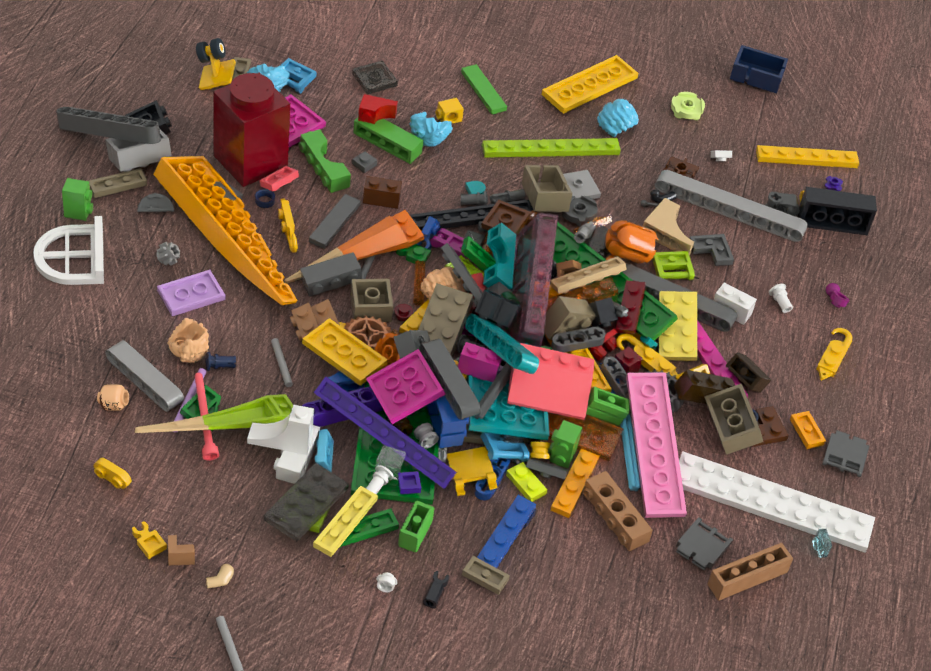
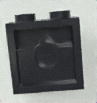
M157 100L125 115L127 117L156 121L159 124V129L165 135L171 132V121L168 117L165 118L168 113L164 105L160 106Z

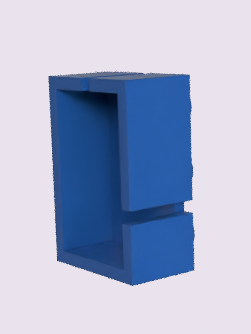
M445 396L426 405L433 430L439 437L437 441L439 448L463 445L464 437L467 436L466 424H469V417L461 420L458 419Z

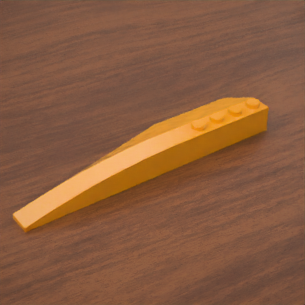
M204 156L161 157L153 175L210 243L241 274L279 304H296L297 299L290 286L284 283L285 277L276 269L278 265L275 260L270 258L271 252L261 234L256 232L257 227L255 223H251L249 220V212L244 211V203L236 196L231 187ZM221 182L236 200L224 198L226 192L221 187L214 186L215 183Z

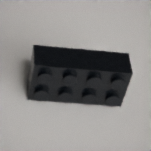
M806 187L799 205L798 218L806 221L807 228L868 236L877 212L876 196Z

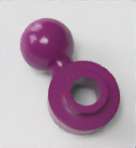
M830 283L826 286L825 291L830 296L831 303L838 308L841 306L846 307L850 300L840 292L839 285Z

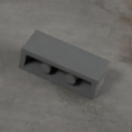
M354 252L300 268L301 279L309 297L351 284L352 279H362L361 266Z

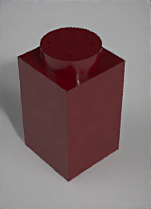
M260 72L241 74L235 77L230 85L213 91V156L242 187L259 181L277 170L288 166L291 103L274 87L273 82Z

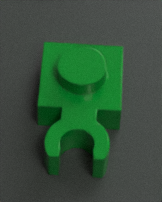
M415 244L413 247L396 250V254L406 256L407 261L423 267L431 255V250Z

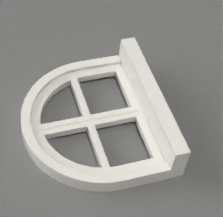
M95 216V224L60 226L41 236L34 247V263L37 270L45 278L59 284H104L102 216ZM91 235V250L69 251V236ZM65 236V251L45 252L50 243ZM65 258V273L55 271L47 265L44 259ZM69 258H91V273L69 274Z

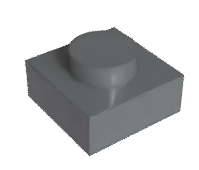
M364 151L352 159V164L366 173L377 165V159Z

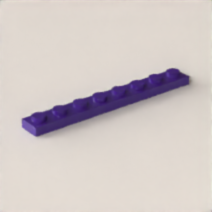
M325 376L314 391L317 396L442 488L446 489L457 472L328 377Z

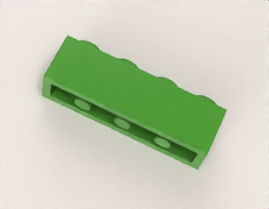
M358 117L354 120V134L409 164L422 153V139L385 119H380L375 124L358 121Z

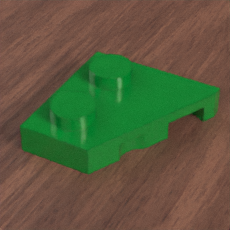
M205 385L208 413L218 412L221 396ZM197 394L180 410V414L187 419L201 416Z

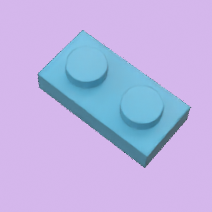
M323 429L319 430V439L316 440L318 452L315 455V463L325 475L332 472L334 440L329 431Z

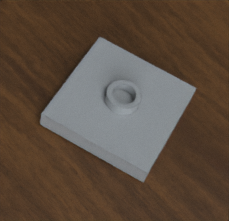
M588 170L563 174L567 185H569L572 191V196H575V198H581V196H587L592 199L600 198L601 192Z

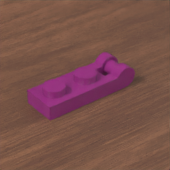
M441 228L437 232V236L430 240L431 245L435 248H441L448 243L458 256L462 255V257H465L461 252L464 238L444 228Z

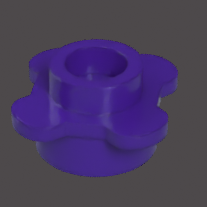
M831 176L826 178V189L842 190L841 184H843V181L841 179Z

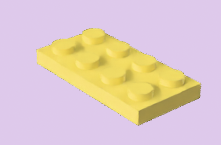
M660 291L659 301L674 312L678 319L659 336V354L666 360L697 361V292Z

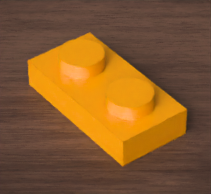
M809 411L791 415L790 421L806 449L824 446L826 440Z

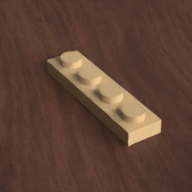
M617 256L550 280L551 287L558 294L567 293L571 289L584 287L586 284L594 281H601L610 275H618L620 272L627 270L626 263Z

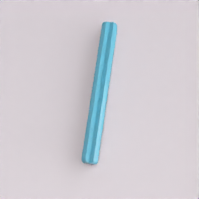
M628 414L620 424L629 489L631 491H638L641 488L632 420Z

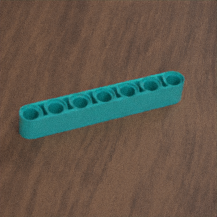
M475 314L468 316L465 323L466 330L510 366L529 374H534L537 371L539 359L492 321L484 320Z

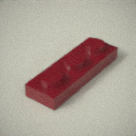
M626 280L621 305L628 308V316H618L616 325L618 333L636 334L646 287L645 282Z

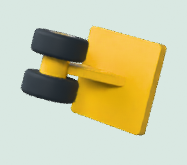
M215 38L210 41V45L205 41L197 43L196 54L200 62L211 61V65L203 67L199 89H212L230 84L236 62L234 59L220 62L219 59L224 58L226 54L223 41L220 38Z

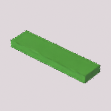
M477 64L461 69V73L491 115L507 111V105Z

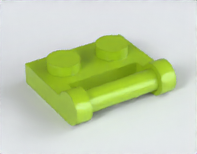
M688 251L655 253L652 261L656 276L663 279L694 280L695 273ZM664 270H686L681 272H664Z

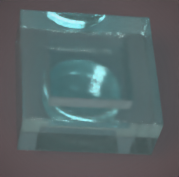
M818 529L815 538H813V547L817 550L819 558L827 557L832 547L827 529Z

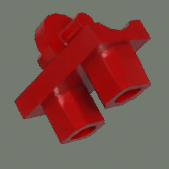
M615 328L605 335L602 345L589 348L590 353L598 361L608 354L603 345L610 352L618 347L616 344L617 339L615 338L618 332Z

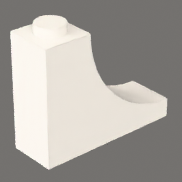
M293 405L291 413L281 421L268 424L252 423L247 443L308 455L313 436L314 408Z

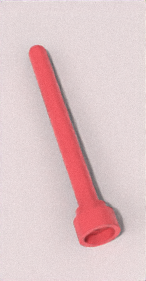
M198 372L195 374V383L200 415L203 416L209 413L203 375ZM203 430L205 441L202 449L203 459L207 461L215 460L219 457L218 447L213 443L211 430Z

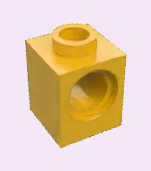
M457 98L438 102L435 113L437 119L441 122L451 121L453 124L462 122L464 108Z

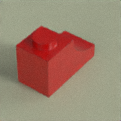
M364 94L359 106L358 121L375 124L380 119H395L398 101Z

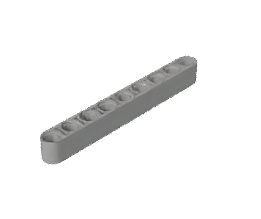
M663 170L655 183V188L661 193L667 194L673 191L676 194V198L791 241H801L807 229L806 221L670 170Z

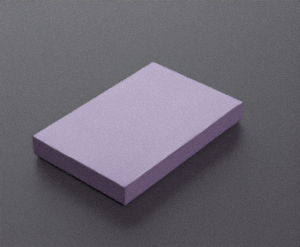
M211 270L157 286V291L171 316L225 300V294Z

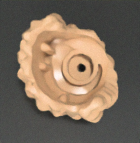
M444 267L441 270L435 269L423 279L421 291L423 295L429 298V301L436 283L466 292L462 285L464 283L462 278H457L452 271V267Z
M185 318L182 320V323L176 326L167 342L170 351L176 357H179L183 363L198 362L208 352V330L203 327L202 323L198 324L193 319Z

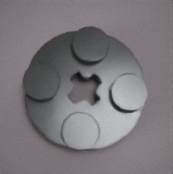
M572 196L569 212H562V217L572 223H576L577 226L585 225L596 219L598 213L597 203L587 196H581V198Z

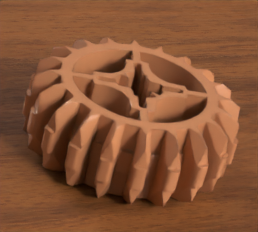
M366 315L364 318L358 316L356 320L351 318L344 328L373 350H375L380 338L383 339L386 336L385 334L392 332L391 327H388L387 322L382 323L381 318L376 320L374 316L367 318Z

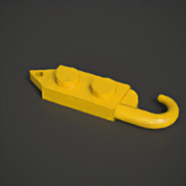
M285 198L280 199L281 208L278 209L279 220L282 219L281 230L282 233L285 232L291 252L296 253L298 245L296 235L294 234L295 225L289 201L285 200Z
M836 328L831 332L832 335L842 333L845 335V340L843 342L838 340L830 341L816 368L821 381L830 376L834 377L852 342V334L844 328Z
M630 334L618 336L616 340L617 346L624 350L621 344L623 340L635 346L633 350L642 357L641 365L650 372L655 369L657 372L663 370L664 373L670 371L671 376L678 375L676 372L677 367Z

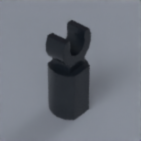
M439 571L434 572L432 582L423 599V604L432 609L436 608L444 587L449 582V575H446L443 580L438 579Z

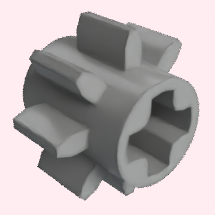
M172 242L160 244V248L157 249V259L164 265L169 264L170 266L177 263V259L180 258L178 246Z

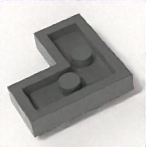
M724 234L690 236L689 239L694 241L693 254L711 253L715 266L733 265L734 258Z

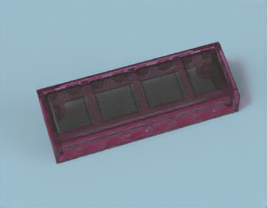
M539 213L516 237L513 285L510 290L519 300L521 308L513 326L503 331L519 343H528L536 347H541L544 335L558 215Z

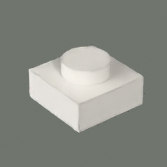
M711 151V158H716V161H726V158H732V151Z

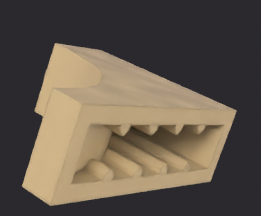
M664 198L646 218L643 227L656 233L658 240L655 239L657 243L675 252L688 251L690 256L694 241L682 233L676 222L680 205Z

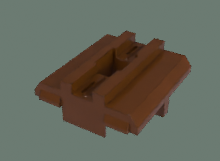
M672 156L663 170H670L693 179L699 170V166L688 163L687 158L683 161Z

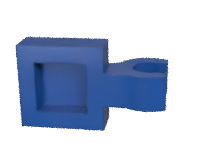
M429 216L422 230L424 240L417 243V245L421 246L423 242H426L425 248L431 249L430 238L432 239L440 229V222Z

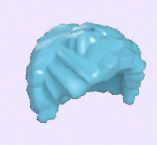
M261 64L250 68L247 72H260L273 82L274 87L279 92L283 89L284 85H287L290 75L285 70L284 65L268 67L266 64Z
M616 99L613 103L605 104L597 117L599 126L612 137H615L617 133L620 134L622 130L626 131L627 128H632L639 121L632 104L624 99Z
M426 112L412 115L410 119L411 132L423 140V146L434 147L444 141L452 132L451 121L436 122L435 118H426Z

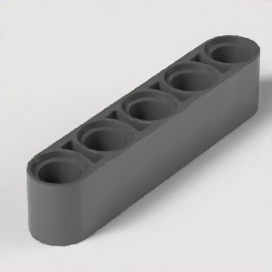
M435 339L420 344L419 350L443 388L444 396L458 419L461 420L480 414V404L442 340Z

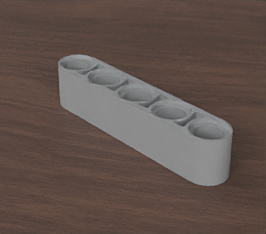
M122 340L105 351L110 363L164 411L168 412L184 401V395L181 390L126 341Z

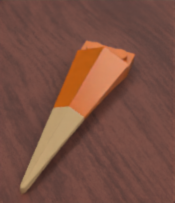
M404 210L392 217L389 215L308 266L354 252L357 260L382 253L409 248L424 240V235L408 212ZM301 271L291 275L284 282L288 284L301 279Z

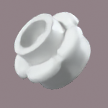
M386 572L378 575L376 578L378 581L377 587L383 592H391L395 585H397V579L391 573Z

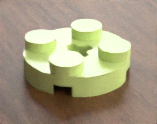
M680 92L678 96L672 98L671 109L676 118L699 120L705 108L704 100L702 98L700 100L692 92Z

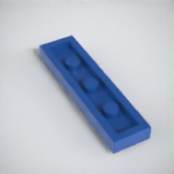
M518 494L477 558L497 568L535 510L536 504Z

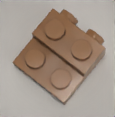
M329 299L312 307L307 303L291 310L293 316L290 319L294 327L298 326L296 334L300 341L329 318L340 325Z

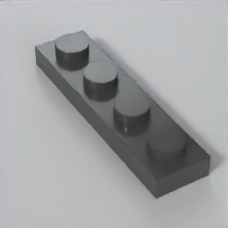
M446 243L441 247L444 251L442 256L448 264L452 263L454 266L452 271L458 279L462 278L464 289L468 293L471 292L475 297L473 302L477 306L483 292L454 249Z

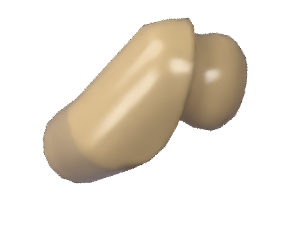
M224 564L221 566L217 576L206 578L207 589L227 585L234 575L233 567L229 564Z

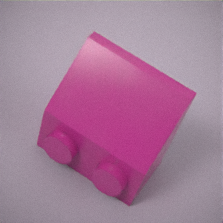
M465 342L458 368L463 374L493 382L503 359L492 350Z

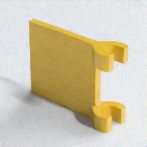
M486 446L447 454L449 467L457 472L453 477L457 496L465 495L464 483L487 479L489 490L498 488L496 474L493 471Z

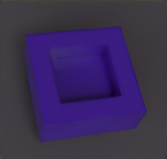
M418 471L398 473L397 479L400 494L421 493Z

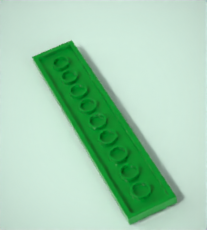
M549 214L523 235L528 246L543 258L549 257L556 263L575 260L581 263L583 269L606 261L605 258L586 243L576 242L574 239L575 235ZM620 272L618 275L605 277L601 281L588 283L582 288L587 290V293L597 301L612 297L613 302L621 305L626 280H633L623 272ZM645 290L636 332L642 337H650L655 341L678 317Z

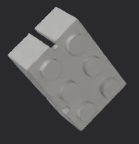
M160 130L161 141L156 144H141L115 138L105 140L109 160L120 171L127 172L131 171L132 168L146 167L150 163L159 162L161 157H172L169 138Z

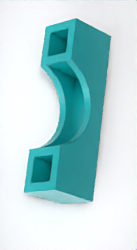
M501 222L488 230L487 245L494 254L496 264L484 270L483 285L489 288L500 282L510 290L513 285L516 234Z

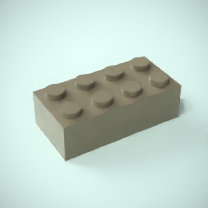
M436 283L418 329L427 330L430 341L441 339L452 358L473 305V294Z

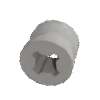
M430 423L421 424L414 431L415 438L419 440V444L425 449L434 446L439 440L437 433L433 432V427Z

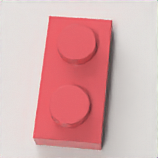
M285 166L261 179L260 186L270 191H276L283 185L291 183L292 180L298 178V170Z

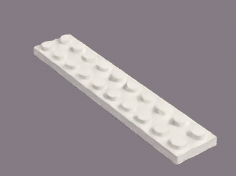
M682 451L679 464L683 490L866 552L875 517Z

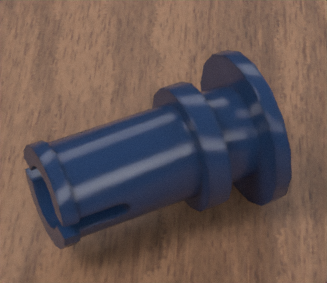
M210 351L206 354L205 365L207 371H210V367L218 369V367H236V364H234L236 363V356L211 355Z

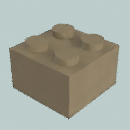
M352 279L350 298L353 319L356 320L358 316L364 318L366 315L367 318L374 316L376 320L381 318L382 322H392L393 300L390 279Z
M559 296L538 324L547 338L552 340L553 336L559 333L586 329L591 325L596 314L586 300Z

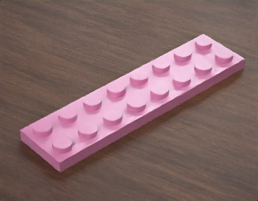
M627 373L626 380L645 518L685 517L687 512L666 373Z

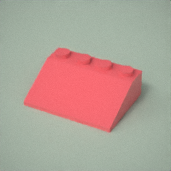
M520 343L538 357L539 366L534 374L520 371L511 366L507 403L584 420L593 378L594 359Z

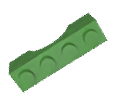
M318 129L301 134L299 149L305 154L308 163L313 166L316 175H319L322 179L324 187H327L330 193L349 188L351 174L343 163L331 162L323 157L327 153V139L321 130Z

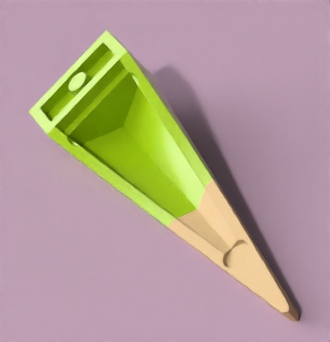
M286 394L267 395L203 416L136 427L135 433L251 428L252 423L268 424L285 419L291 413L293 404Z

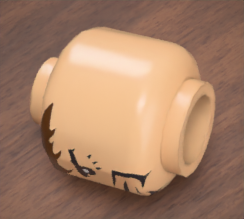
M107 384L98 392L97 401L106 411H120L128 405L129 393L122 385Z

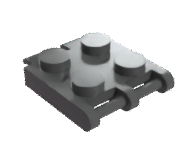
M836 430L835 434L831 433L822 465L826 466L828 464L840 468L839 471L843 472L845 470L857 474V477H861L869 450V445H866L867 440L853 436L851 440L849 439L850 434Z
M698 517L678 540L676 552L687 560L691 556L694 557L692 563L703 570L707 567L711 569L732 544L733 539L726 538L717 532L718 529L715 527L711 528Z

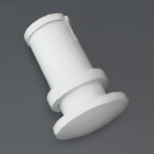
M777 284L769 290V295L773 296L774 300L778 302L783 313H788L793 309V306L787 297L786 285Z
M382 465L376 466L373 479L366 487L367 490L376 495L382 486L388 483V480L394 478L393 473Z

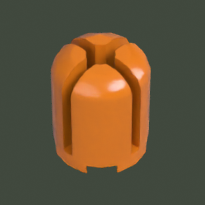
M620 220L614 222L611 225V229H608L605 235V246L609 253L637 264L648 263L656 253V250H654L655 239L658 240L656 233L648 228Z

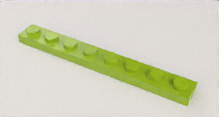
M618 138L487 140L482 142L484 158L620 155L621 151Z

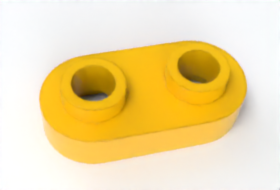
M99 458L93 465L95 474L99 478H104L111 482L115 488L125 489L132 482L131 477L125 470L105 458Z

